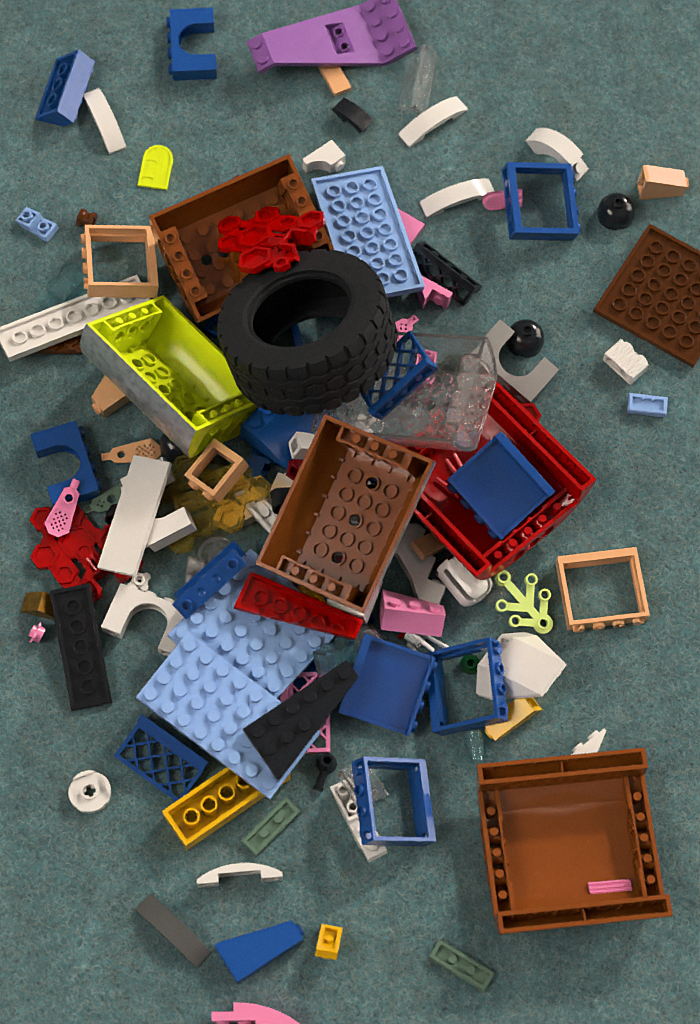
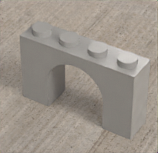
M500 319L467 358L473 366L480 368L483 372L487 371L520 404L531 403L559 369L544 357L525 376H514L507 373L500 364L499 351L515 331Z

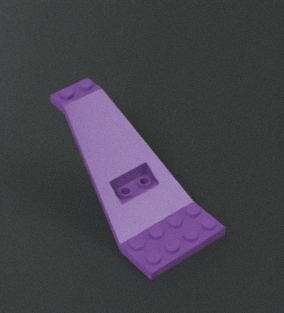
M367 0L357 6L261 33L246 41L260 74L276 66H386L418 50L397 0Z

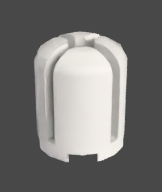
M456 557L450 560L446 559L436 569L438 572L436 574L459 604L464 607L479 603L491 591L493 584L491 578L485 580L476 579Z

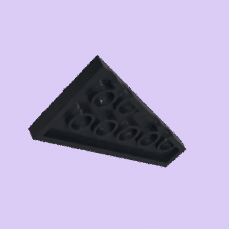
M345 660L243 728V732L277 782L281 780L289 767H291L302 750H304L359 676L348 660Z

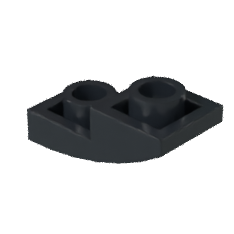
M343 98L331 109L344 123L348 121L359 133L373 121L363 109L346 98Z

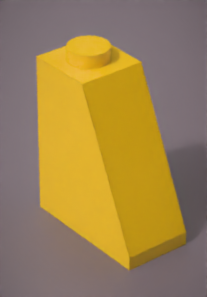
M533 697L514 699L508 704V721L485 726L486 729L484 731L491 740H500L542 711Z

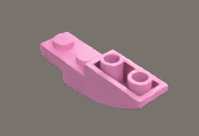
M233 1003V1012H212V1023L299 1024L291 1017L279 1011L249 1003Z

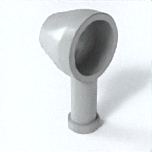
M188 556L185 583L204 567L203 561Z

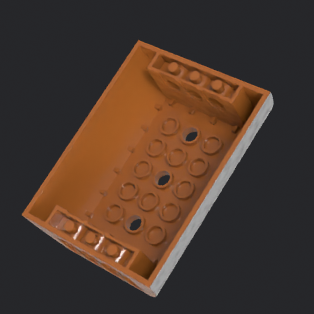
M324 414L255 564L366 615L436 462ZM371 479H377L378 482L374 489L368 488V482ZM358 515L360 523L357 526H352V517ZM341 552L343 560L340 563H335L334 555Z

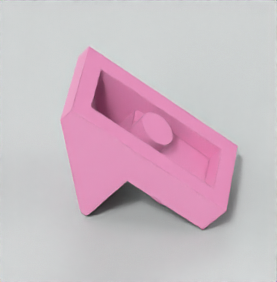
M422 276L425 289L417 292L421 308L424 309L429 300H431L436 305L447 309L453 293Z

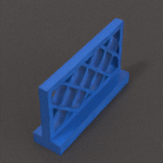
M408 331L397 341L394 352L398 353L397 363L390 364V366L396 367L394 377H387L389 367H387V371L380 378L382 380L380 390H373V386L367 391L368 394L366 392L360 393L369 407L368 412L373 417L382 420L438 369L435 362L430 360L411 331ZM410 339L412 341L411 350H404L405 343ZM403 353L410 354L408 364H402ZM415 354H420L423 359L417 365H414ZM401 367H408L407 374L400 378ZM387 380H393L392 388L386 391ZM373 393H379L378 401L373 404L371 401Z
M141 715L137 720L138 723L114 754V757L170 798L177 801L192 790L211 764L144 715ZM139 729L146 732V742L136 743L135 735ZM160 742L163 745L164 753L152 755L151 744ZM148 744L149 756L138 758L136 746ZM133 747L135 759L125 760L120 756L125 748ZM166 748H168L172 752L167 753ZM175 754L179 756L180 766L169 767L167 756ZM164 756L166 768L154 770L153 758ZM150 759L151 771L142 772L139 769V761ZM193 766L198 770L194 778L185 779L184 768ZM181 768L182 780L171 782L169 770ZM166 771L168 783H157L155 773ZM183 783L184 792L178 798L172 792V785ZM163 786H169V791Z

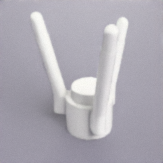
M406 633L404 639L408 642L406 646L417 651L415 646L419 648L423 645L431 652H434V648L425 641L426 639L442 648L449 647L429 635Z

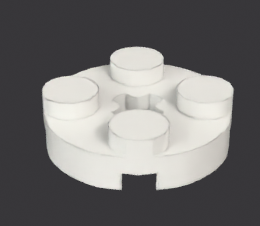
M87 770L74 777L69 786L68 794L72 805L80 812L96 813L109 803L111 787L104 775ZM87 787H91V789H96V792L93 793L92 797H89V795H84V793L87 792Z

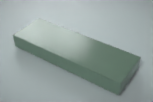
M285 797L241 842L257 857L301 811Z
M440 939L428 959L482 992L485 991L495 974Z

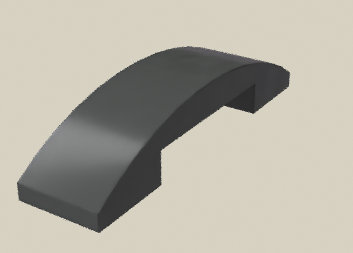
M151 894L135 909L196 968L212 953L198 937Z

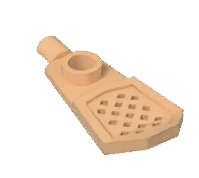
M149 438L112 448L108 453H101L102 461L112 460L113 463H131L133 456L138 454L141 457L157 460L161 457L160 445ZM124 453L125 456L123 458H119L118 454Z

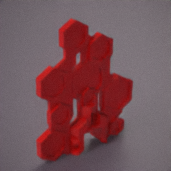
M266 206L255 212V217L248 221L241 220L239 216L229 215L218 223V231L224 235L218 239V249L220 252L242 253L239 255L238 264L240 272L257 274L273 266L275 272L283 273L290 269L291 262H300L296 249L297 244L311 246L316 243L317 230L325 226V215L322 211L310 210L299 217L293 215L285 216L281 215L279 207Z
M77 504L69 533L60 536L56 541V536L49 534L45 526V521L51 512L50 507L35 508L29 520L37 532L43 534V538L40 544L36 545L30 556L31 561L39 571L50 570L55 580L63 588L90 583L93 602L95 603L104 597L103 590L97 581L104 578L110 572L96 568L101 556L94 546L97 544L103 551L111 524L105 525L103 530L95 528ZM74 559H77L86 570L82 579L78 577L80 571L72 562ZM141 560V563H140L138 572H140V570H141V568H142V566H143V561H142V560ZM112 572L118 582L122 584L132 577Z

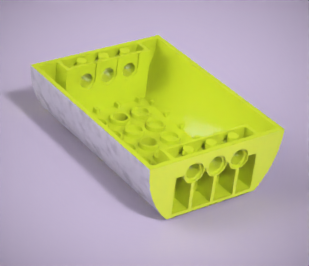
M164 295L86 323L80 341L82 353L189 458L201 454L214 438L224 443L240 435L241 424L258 408L237 387L223 352Z

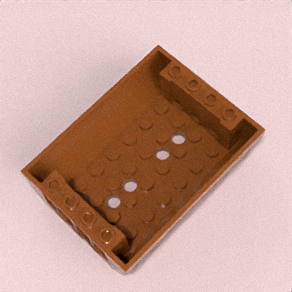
M290 154L149 216V223L155 243L189 314L197 323L219 314L226 297L230 296L231 290L238 283H242V279L249 274L240 272L238 267L239 255L242 253L231 252L226 258L219 256L218 239L224 236L218 231L220 220L232 215L239 216L241 220L248 221L255 217V212L266 206L279 207L281 215L285 216L293 215L299 217L310 210L316 211ZM324 227L317 230L316 243L313 245H296L298 252L305 250L311 252L314 249H326L328 252L334 250ZM209 256L212 259V263L205 266L202 264L201 258Z

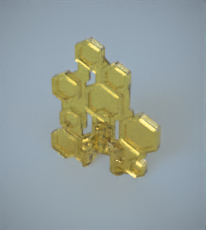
M187 455L176 457L173 469L171 470L175 481L165 486L160 504L166 505L173 502L175 510L184 507L191 515L192 511L206 506L209 510L195 514L193 519L197 528L195 532L173 542L168 547L176 555L192 550L196 537H205L219 529L224 530L227 534L242 530L246 504L268 499L272 485L261 475L257 477L251 476L253 470L248 467L220 503L214 499L209 501L202 495L203 491L200 489L184 492V490L191 488L187 484L189 481L184 475L199 456L196 455L189 458ZM233 464L213 471L206 467L197 479L211 489H214ZM245 490L244 494L237 496L236 500L233 501L235 492Z

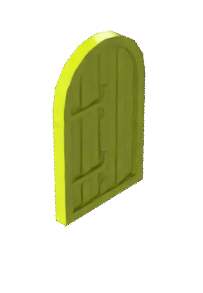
M154 145L145 151L142 158L138 186L152 189H168L173 155L167 147Z

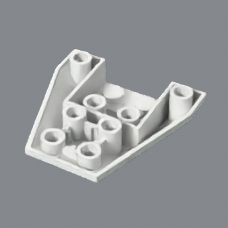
M517 632L501 634L497 639L502 647L501 662L504 666L505 699L542 697L566 667V664L537 635ZM487 652L477 665L476 694L493 700Z

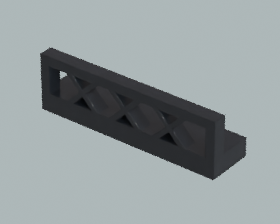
M423 241L415 245L412 250L414 256L417 252L423 256L424 264H417L420 273L432 282L453 293L452 298L462 306L467 304L474 293L479 292L482 286L428 243ZM434 264L437 267L438 275H431L428 265ZM443 276H449L452 279L451 287L444 285ZM463 287L468 291L464 299L458 296L457 288Z

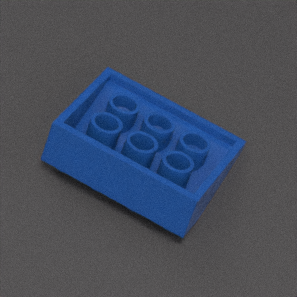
M258 407L241 424L240 438L287 470L289 460L292 459L288 442L296 432H305L315 435L324 414L333 418L335 416L326 409H323V412L307 415L304 413L303 416H289L287 413L284 415L276 414Z

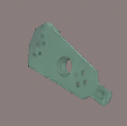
M122 483L92 499L91 504L83 507L85 514L92 511L97 513L108 511L112 504H118L122 492L120 488L123 486ZM111 497L116 498L114 503H109Z

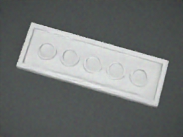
M133 456L97 566L98 569L132 577L137 576L172 464L170 462Z

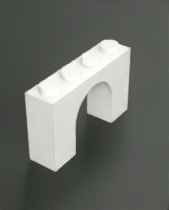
M171 470L166 485L175 481ZM127 476L120 479L123 486ZM182 507L165 517L155 518L146 548L150 547L156 552L195 532L197 528L191 514Z
M120 583L101 628L103 632L122 639L134 614L144 609L157 610L167 619V628L158 646L159 654L168 657L177 646L167 637L168 633L184 617L172 605L175 602L174 600L166 597L164 599L156 597L155 593L148 590L145 592L140 591L133 584L127 583L125 585Z

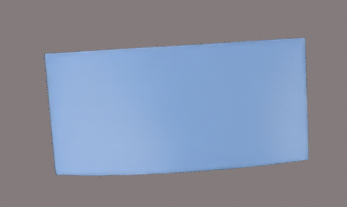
M28 207L15 220L18 225L46 242H49L59 230L56 223L44 219L39 212Z

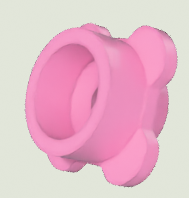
M41 622L37 626L33 625L28 635L31 637L30 643L32 641L40 642L46 629L41 626Z

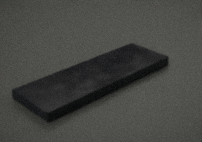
M90 583L49 591L71 711L111 704V692Z

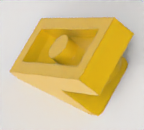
M321 924L315 956L337 960L343 928Z

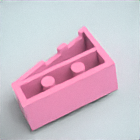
M382 589L379 605L381 630L442 636L446 617L443 605Z

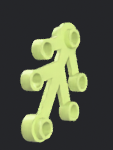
M503 570L494 575V583L500 587L505 586L518 601V603H509L501 599L496 602L495 609L498 612H527L532 617V619L513 615L508 620L509 625L513 628L518 626L533 627L540 634L548 633L553 627V621L547 615L548 600L551 597V592L548 589H542L538 592L540 600L538 612L534 608V588L538 581L537 576L530 573L525 577V597L512 583L508 571ZM501 574H504L506 576L505 581H502L500 579ZM529 576L534 578V583L528 581ZM542 592L547 593L548 596L546 599H544L541 596ZM499 602L504 603V609L498 607ZM512 618L518 619L517 625L512 623ZM541 620L546 621L545 627L540 625Z

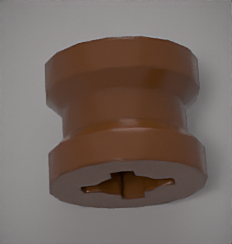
M82 208L78 213L76 226L95 225L97 213H89L86 209Z

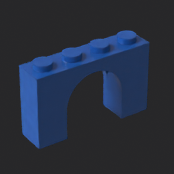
M213 7L169 9L170 17H166L167 28H170V32H167V42L171 43V48H168V59H172V63H168L169 74H173V81L217 79L216 54L194 55L185 52L180 47L181 41L190 34L215 33Z
M76 420L30 434L38 458L58 452H69L80 460V468L74 477L47 486L53 507L64 488L70 486L72 479L80 481L77 488L79 493L77 504L94 499L100 495L99 490L102 489L99 478L95 479L93 473L97 472L94 461H89L88 455L91 454L88 443H83L82 438L85 437L82 426L78 427ZM66 495L65 500L71 502L73 500L72 495Z

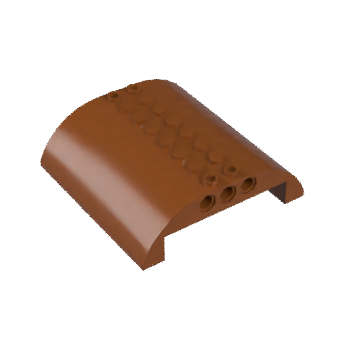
M645 747L477 764V798L482 846L492 913L499 935L673 916L670 895H664L644 774L648 769ZM631 880L632 891L591 895L589 893L588 882Z

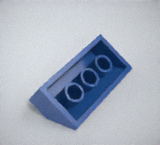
M79 49L56 58L35 120L63 127L73 124L77 119L78 109L83 102L84 92L88 88L87 83L93 73L95 61Z

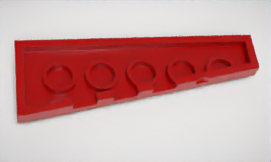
M250 571L234 605V609L354 641L364 621Z

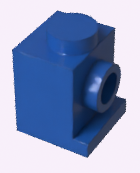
M252 454L248 462L249 467L243 475L256 487L260 481L264 482L267 471L271 469V463L269 460Z

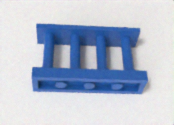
M232 540L174 593L177 600L172 605L185 619L190 617L247 565L242 559L243 556H247L244 550Z

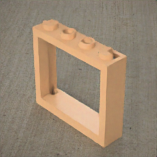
M85 225L84 234H81V244H84V247H82V259H85V262L82 264V272L86 274V278H83V288L87 289V297L157 298L159 284L156 248L151 227ZM91 242L145 243L148 283L93 282Z
M636 547L557 556L555 564L567 631L573 630L574 633L585 631L586 628L601 630L605 626L613 625L614 628H619L627 623L641 625L648 620L650 614ZM629 562L639 613L573 621L564 569Z

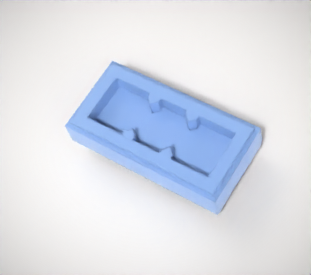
M629 393L627 413L666 418L668 397Z

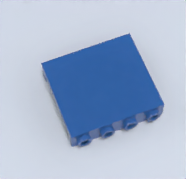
M501 431L446 480L448 483L447 489L453 495L457 493L461 498L460 503L467 510L470 508L475 513L474 519L480 525L484 523L488 528L487 533L490 537L499 541L555 492Z
M364 633L352 667L359 677L342 698L338 713L410 736V733H414L417 727L416 715L421 713L424 701H421L423 694H427L431 682L428 681L430 673L434 674L437 667L436 657Z

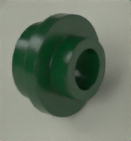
M472 654L464 656L460 662L461 670L468 675L476 674L477 665L480 662L479 658ZM472 661L474 663V666L469 667L467 665V662Z

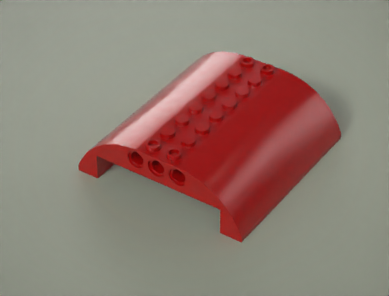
M487 371L472 382L471 392L468 396L402 446L436 462L413 514L478 580H485L500 573L539 543L573 512L596 482V478ZM501 431L555 492L499 541L490 537L487 533L488 528L484 523L480 525L473 517L475 513L470 508L468 510L465 509L460 503L461 498L457 499L455 495L436 481V477L446 482L453 475V472L446 464L445 459H448L454 468L458 470L459 467L453 453L458 455L462 465H464Z

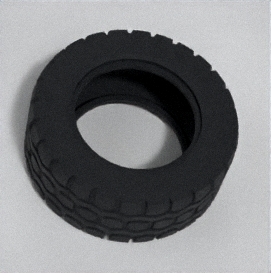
M314 249L311 252L307 250L299 251L300 262H291L290 269L280 273L275 272L272 266L257 274L249 273L242 279V283H238L231 290L230 296L226 297L218 316V341L237 387L256 406L276 414L284 415L287 413L289 416H303L304 413L307 415L322 413L323 409L330 411L341 407L343 402L347 404L360 397L359 393L367 392L375 385V381H379L387 371V367L390 366L396 350L397 327L380 277L365 261L352 254H345L337 250H330L328 252L326 249ZM326 316L343 319L332 332L314 342L295 347L273 346L275 340L284 331L305 320Z

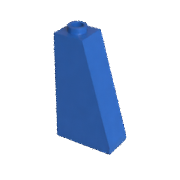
M291 920L218 942L214 946L237 984H240L303 942L302 936L305 934L300 925H294Z

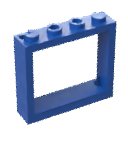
M507 162L501 171L509 240H574L580 234L581 225L578 223L577 217L579 208L575 200L577 192L573 184L574 171L571 164ZM516 174L562 175L568 228L522 227Z
M487 637L425 653L436 657L435 662H437L434 674L430 673L428 679L431 682L428 694L432 733L445 736L508 721L507 714L509 709L506 704V686L503 680L504 666L501 662L502 647L498 640ZM487 650L494 714L448 725L442 661Z
M363 756L352 762V774L355 785L354 793L356 795L360 827L359 834L362 845L427 846L436 842L425 759ZM368 769L408 771L416 837L377 836Z

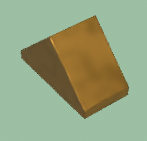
M44 591L26 593L20 612L55 620L50 594Z

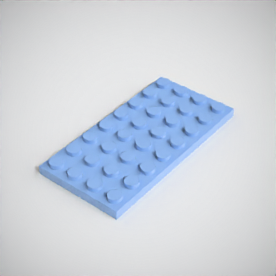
M383 166L311 179V186L319 210L324 212L325 229L334 250L342 251L345 254H352L365 261L380 277L387 298L419 292L425 289Z
M189 632L186 633L136 696L137 700L269 800L321 733V731H317L281 780L277 782L243 732V728L282 702Z

